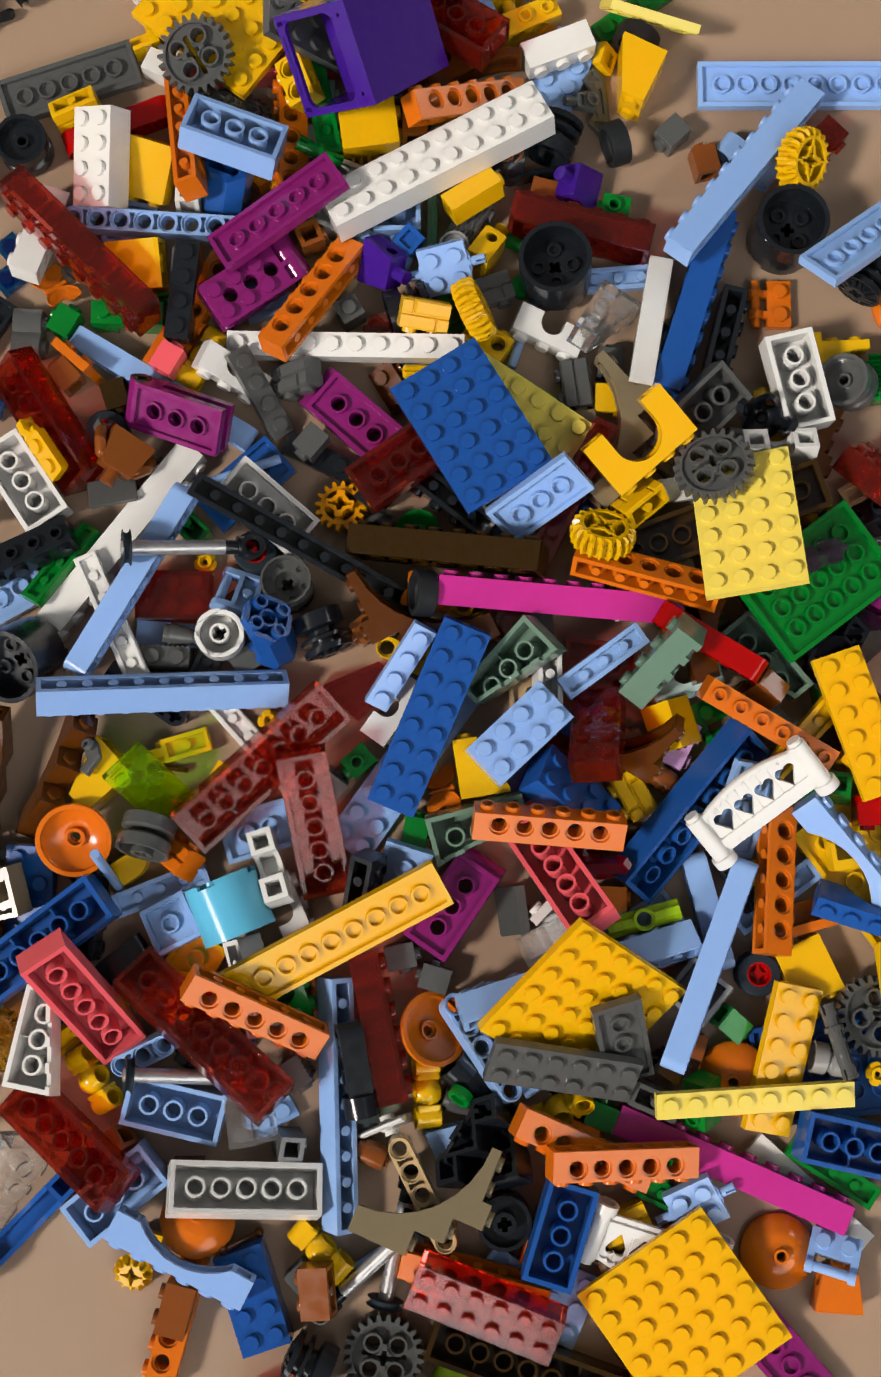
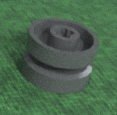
M837 354L829 358L822 365L833 406L843 411L853 412L863 409L875 398L879 387L878 374L873 366L855 354Z
M129 809L125 811L121 823L125 830L118 832L115 848L128 856L145 861H168L172 849L169 841L174 840L178 824L164 815L147 810Z

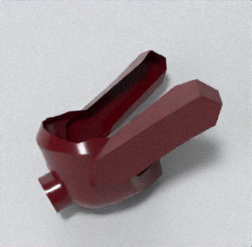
M633 830L626 832L624 847L636 834ZM573 848L593 878L597 880L612 878L613 874H627L632 866L628 858L622 855L603 858V853L611 852L608 850Z

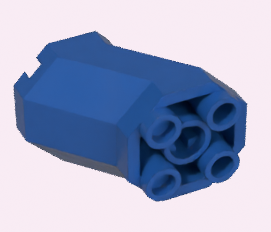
M204 157L208 196L202 197L201 202L205 214L236 216L251 205L250 195L253 174Z
M264 593L256 595L243 605L240 622L249 637L247 647L250 652L253 650L256 654L255 660L257 663L275 670L291 663L295 659L298 641L291 628L292 616L288 604Z

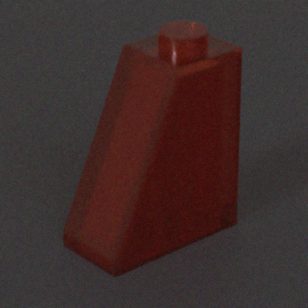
M378 661L325 684L322 689L359 722L373 707L365 702V696L386 663L383 665Z

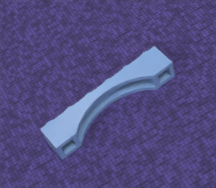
M814 791L796 803L792 815L807 833L818 835L834 842L856 860L869 884L871 905L881 909V859L878 854L868 849L862 835L859 832L853 831L849 826L850 823L843 813H838L828 795L821 797Z
M124 1204L118 1209L103 1238L108 1241V1245L117 1250L123 1249L131 1253L130 1256L139 1262L146 1261L150 1263L157 1272L161 1274L168 1273L176 1277L175 1279L178 1283L197 1288L202 1296L206 1298L213 1297L221 1301V1305L229 1310H241L257 1277L256 1274L235 1263L225 1266H204L179 1258L157 1239L145 1215Z

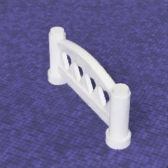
M794 735L787 740L786 745L788 747L786 751L753 765L734 778L715 796L702 813L694 810L685 816L686 826L710 854L712 863L719 871L727 870L737 861L738 855L733 850L734 847L814 789L819 796L823 797L831 794L838 788L840 784L838 778L833 772H828L806 741L799 737V735ZM787 763L793 764V783L775 778V772L780 769L783 770ZM767 778L773 781L772 798L754 792L755 787L762 785L763 781ZM745 794H752L753 812L750 813L734 807V803L737 800H742ZM727 808L731 809L733 827L730 828L715 823V816L722 815V812Z
M599 1195L580 1262L585 1265H591L596 1259L611 1268L627 1257L631 1251L643 1242H648L665 1229L617 1214L620 1208L619 1204L607 1196ZM720 1232V1234L723 1236L727 1244L733 1250V1247L735 1245L734 1240L728 1235ZM622 1235L625 1251L622 1254H616L614 1250H605L610 1242Z

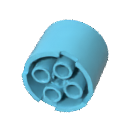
M255 865L235 871L184 892L205 949L276 921L272 909L264 903L258 881L260 878Z

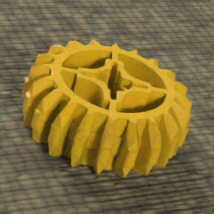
M811 126L792 128L791 131L786 132L785 138L781 139V147L777 148L778 156L775 157L777 165L774 169L778 171L776 178L780 179L779 186L801 184L817 189L819 182H823V174L827 173L826 165L829 163L827 156L830 152L827 151L829 143L825 142V135L821 134V130Z
M468 276L452 284L451 294L455 306L469 334L478 343L491 339L492 336L497 334V326L489 305L476 281Z
M597 507L596 509L587 508L586 511L580 510L579 514H576L572 520L569 529L570 542L574 544V549L580 550V554H587L588 558L595 557L598 561L605 559L609 562L610 559L618 561L619 557L625 558L628 553H631L637 537L635 525L632 524L631 519L625 518L624 514H618L617 510L610 511L608 508L600 509Z

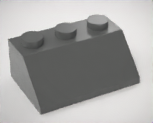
M720 360L711 363L674 401L697 427L698 430L693 434L700 438L702 437V430L709 435L711 429L714 428L717 433L737 413L735 410L737 403L742 398L747 399L749 402L753 396L726 363Z

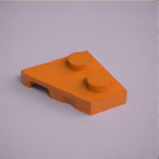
M56 336L50 343L98 387L99 383L106 381L92 368L95 363L85 354H82L80 357L75 353L78 349L70 341L62 342Z

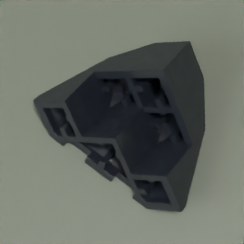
M866 608L862 609L805 653L806 665H803V671L812 680L816 690H820L810 664L811 661L859 645L867 664L881 651V618Z
M496 1093L473 1099L468 1106L469 1112L463 1122H458L449 1139L451 1141L443 1153L440 1152L435 1160L436 1187L463 1189L483 1167L492 1147L502 1151L501 1157L505 1158L500 1174L495 1172L492 1182L496 1183L494 1190L514 1188L533 1183L529 1151L527 1147L513 1140L514 1136L508 1131L513 1117Z

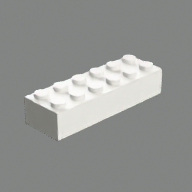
M171 1159L168 1164L165 1218L318 1220L322 1216L323 1163Z

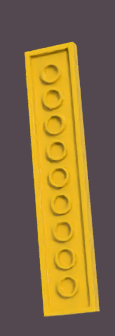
M430 859L218 972V974L273 999H277L449 907L454 902ZM230 1002V1003H228L227 1005H228V1006H234V1005H236L237 1003H236V1002Z

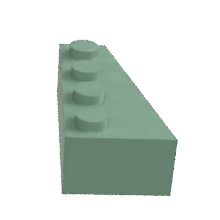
M523 615L479 664L467 695L475 704H488L566 652L567 649L535 616Z

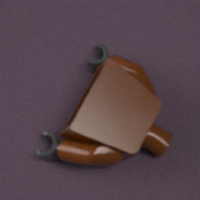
M99 416L93 428L95 430V454L98 457L96 463L105 469L100 481L109 487H113L118 478L126 482L130 479L138 480L151 474L155 466L163 459L162 457L158 459L154 457L155 449L118 424L110 427L112 424L110 420L107 424H104L101 421V416Z

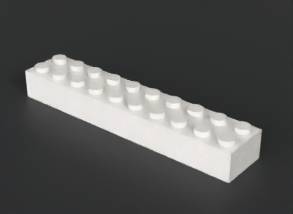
M531 80L344 175L343 178L350 189L323 207L339 239L341 242H344L556 134L554 115Z

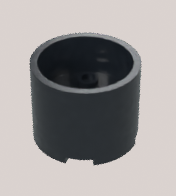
M801 184L782 185L767 194L758 208L746 235L748 253L761 266L762 270L776 275H788L795 273L803 267L798 263L799 256L825 239L829 231L830 212L825 200L815 190Z
M550 221L536 226L524 237L520 245L518 260L521 287L526 299L533 306L546 312L570 310L577 306L587 295L591 284L592 250L586 235L570 223Z
M28 616L0 627V702L18 703L36 694L35 677H55L65 674L66 669L63 668V664L69 654L68 648L64 647L58 635L59 630L49 621L39 617Z

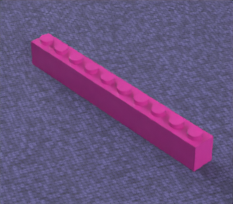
M444 570V574L437 575L439 584L437 604L652 623L654 616L664 602L660 598L614 587V590L605 589V584L590 583V587H581V582L566 581V585H557V580L542 578V583L532 582V577L518 576L517 581L508 580V575L493 574V579L483 578V573L469 572L468 577L458 576L459 571ZM668 601L683 610L684 605Z
M620 1102L618 1106L620 1113L612 1134L630 1142L690 1140L700 1147V1173L707 1172L709 1177L725 1184L732 1181L736 1189L845 1236L855 1211V1207L849 1202L850 1198L837 1191L835 1194H831L826 1191L827 1188L815 1181H812L811 1185L803 1182V1177L795 1172L789 1171L788 1175L779 1171L780 1167L772 1162L766 1161L765 1165L756 1161L757 1156L747 1151H743L742 1154L733 1150L734 1146L721 1140L719 1144L711 1141V1136L697 1130L696 1133L687 1130L688 1127L679 1121L672 1124L665 1120H657L655 1116L630 1106L625 1102Z

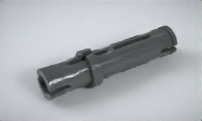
M834 1002L818 1006L826 1028L824 1032L828 1034L843 1081L858 1078L859 1074L844 1036L843 1029L845 1028L843 1024H840Z

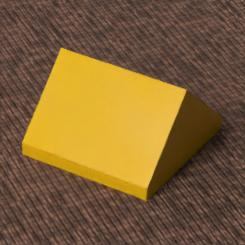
M687 695L668 699L645 707L642 710L640 709L647 733L663 725L676 713L685 718V734L679 742H674L670 746L668 752L702 741Z

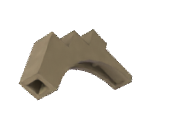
M602 350L596 355L594 364L604 376L613 394L617 410L618 435L615 450L625 459H640V456L636 457L634 454L651 440L654 433L649 422L645 419H640L646 413V410L636 399L651 386L640 383L635 385L634 382L628 381L630 373L627 371L623 372L618 366L617 359L612 354H607ZM603 476L594 485L595 489L587 494L590 501L600 509H609L610 504L621 496Z
M492 1147L483 1167L472 1181L455 1196L439 1205L421 1211L405 1213L379 1211L364 1205H357L347 1230L402 1256H406L408 1251H414L418 1237L415 1236L416 1232L442 1244L446 1242V1239L451 1240L457 1225L453 1224L454 1219L480 1231H483L485 1226L490 1228L495 1212L491 1211L493 1205L484 1202L485 1197L490 1198L496 1183H493L492 1179L495 1172L500 1174L505 1162V1158L501 1157L503 1152Z

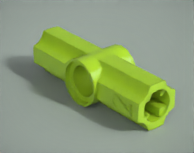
M677 898L621 913L619 914L621 918L607 927L610 937L614 939L642 930L647 931L653 927L683 918ZM642 912H647L650 916V921L646 925H639L637 922V917Z

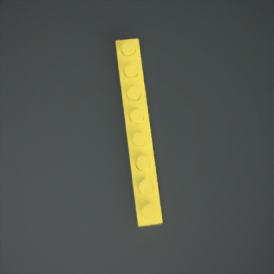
M829 1080L654 1092L655 1118L657 1120L855 1107V1083L853 1080Z

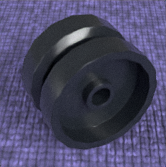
M14 114L5 118L0 123V156L7 167L15 175L24 178L37 177L45 173L53 162L54 146L43 125L35 117L27 114Z
M511 1188L495 1189L491 1197H485L484 1202L493 1205L491 1211L495 1212L494 1219L490 1228L485 1226L483 1231L478 1230L481 1240L489 1248L498 1252H511L520 1248L528 1240L532 1231L531 1213L527 1201L519 1192ZM507 1217V1220L501 1221V1218Z

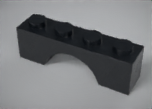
M176 239L163 335L169 342L175 340L181 344L193 345L196 322L194 313L195 293L199 276L202 274L205 249L200 242Z

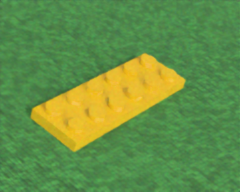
M856 645L813 660L810 664L862 802H866L881 796V702L860 646Z
M774 980L750 1086L802 1082L819 1011L818 1006H820L823 994L822 990ZM795 1111L743 1114L740 1127L744 1130L789 1137Z

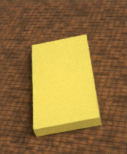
M601 0L599 6L600 10L627 18L639 19L650 25L683 35H697L701 28L699 24L621 0Z

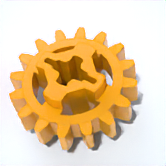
M345 481L341 482V486H337L335 482H332L333 488L329 489L325 486L324 490L326 493H318L320 501L315 502V507L319 510L315 513L317 518H321L320 523L322 526L327 524L328 531L335 527L338 534L341 533L342 528H345L348 533L349 523L357 524L358 520H365L362 513H366L367 508L358 500L354 502V500L348 499V495L354 498L353 495L359 490L355 491L353 483L346 487ZM326 512L333 514L335 519H331Z

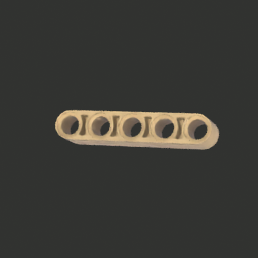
M395 1133L389 1140L388 1152L416 1210L421 1211L439 1205L441 1201L410 1138L404 1133ZM397 1141H402L406 1144L407 1148L402 1152H397L393 1149V1144ZM409 1164H413L418 1168V1171L413 1175H408L404 1171V1168ZM422 1187L428 1189V1196L424 1198L418 1197L415 1194L417 1189ZM454 1232L452 1240L447 1244L431 1239L436 1250L441 1254H449L454 1251L457 1244L456 1232Z

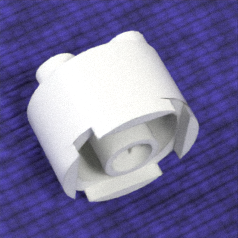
M215 608L202 614L197 621L194 632L195 641L202 653L215 661H225L235 657L240 653L245 644V630L239 617L225 609ZM217 630H220L222 633L226 631L224 639L215 638Z

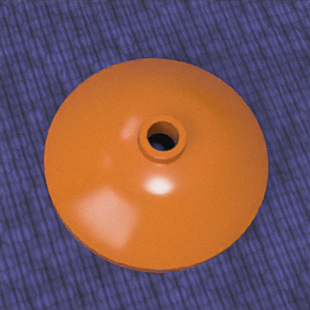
M68 803L53 808L42 818L36 830L35 846L40 859L49 869L63 876L81 877L98 869L89 855L93 849L99 850L105 860L108 858L112 846V833L109 824L98 811L87 805ZM78 832L81 838H74L72 833Z
M433 991L421 993L408 1002L401 1016L400 1033L404 1047L415 1061L427 1067L437 1068L455 1061L463 1051V1048L439 1012L440 1001L447 995ZM448 1000V1009L456 1012L455 1002ZM424 1028L427 1030V1035L424 1033Z
M724 1041L716 1044L705 1053L698 1069L721 1075V1088L750 1086L758 1049L742 1041L739 1045L733 1041ZM736 1078L738 1085H731L729 1079Z
M166 1201L163 1205L160 1215V1228L163 1239L173 1252L184 1258L204 1259L218 1253L222 1246L227 1245L233 1235L236 1219L165 1218Z
M782 1212L762 1214L753 1219L742 1233L739 1243L741 1263L751 1278L765 1288L781 1290L793 1287L801 1282L809 1273L803 1271L811 1235L798 1219ZM779 1252H784L782 1259H777Z

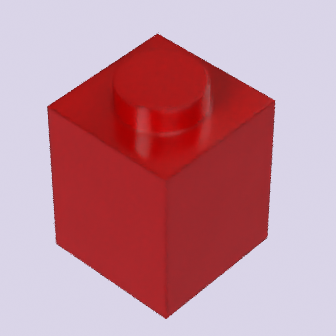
M851 796V824L860 826V830H875V825H881V796L866 802H862L860 796Z

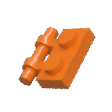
M750 281V290L748 291L750 311L748 312V320L751 321V329H759L760 321H766V330H790V281H766L765 290L759 289V281ZM760 300H765V311L760 310Z

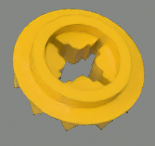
M130 1254L121 1256L116 1261L112 1271L115 1273V1281H120L121 1287H129L131 1292L134 1289L141 1291L145 1286H149L153 1278V1269L150 1263L146 1261L139 1262L133 1259ZM131 1267L134 1275H136L135 1278H132L131 1273H129Z

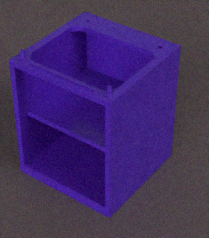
M310 0L273 17L307 118L377 105L449 66L430 0ZM321 14L346 91L320 106H317L311 99L288 30L290 21Z

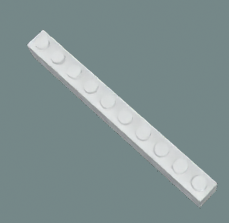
M227 330L226 349L230 352L243 344H247L256 361H282L263 352L258 339L260 331ZM310 332L288 361L307 355L317 357L321 362L431 364L467 342L468 339L465 334Z
M176 444L137 491L138 500L127 503L88 551L96 550L111 584L115 579V573L122 568L120 552L121 530L123 529V532L127 533L130 529L132 540H139L171 487L176 482L188 487L187 484H190V481L197 472L202 473L204 471L207 460L200 452ZM76 567L35 616L53 624L59 630L58 635L62 642L68 638L70 634L68 631L71 627L82 621L85 616L84 612L89 605L93 606Z

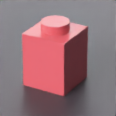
M163 338L148 363L153 371L174 382L179 369L188 357L184 351V346L175 340L169 342Z

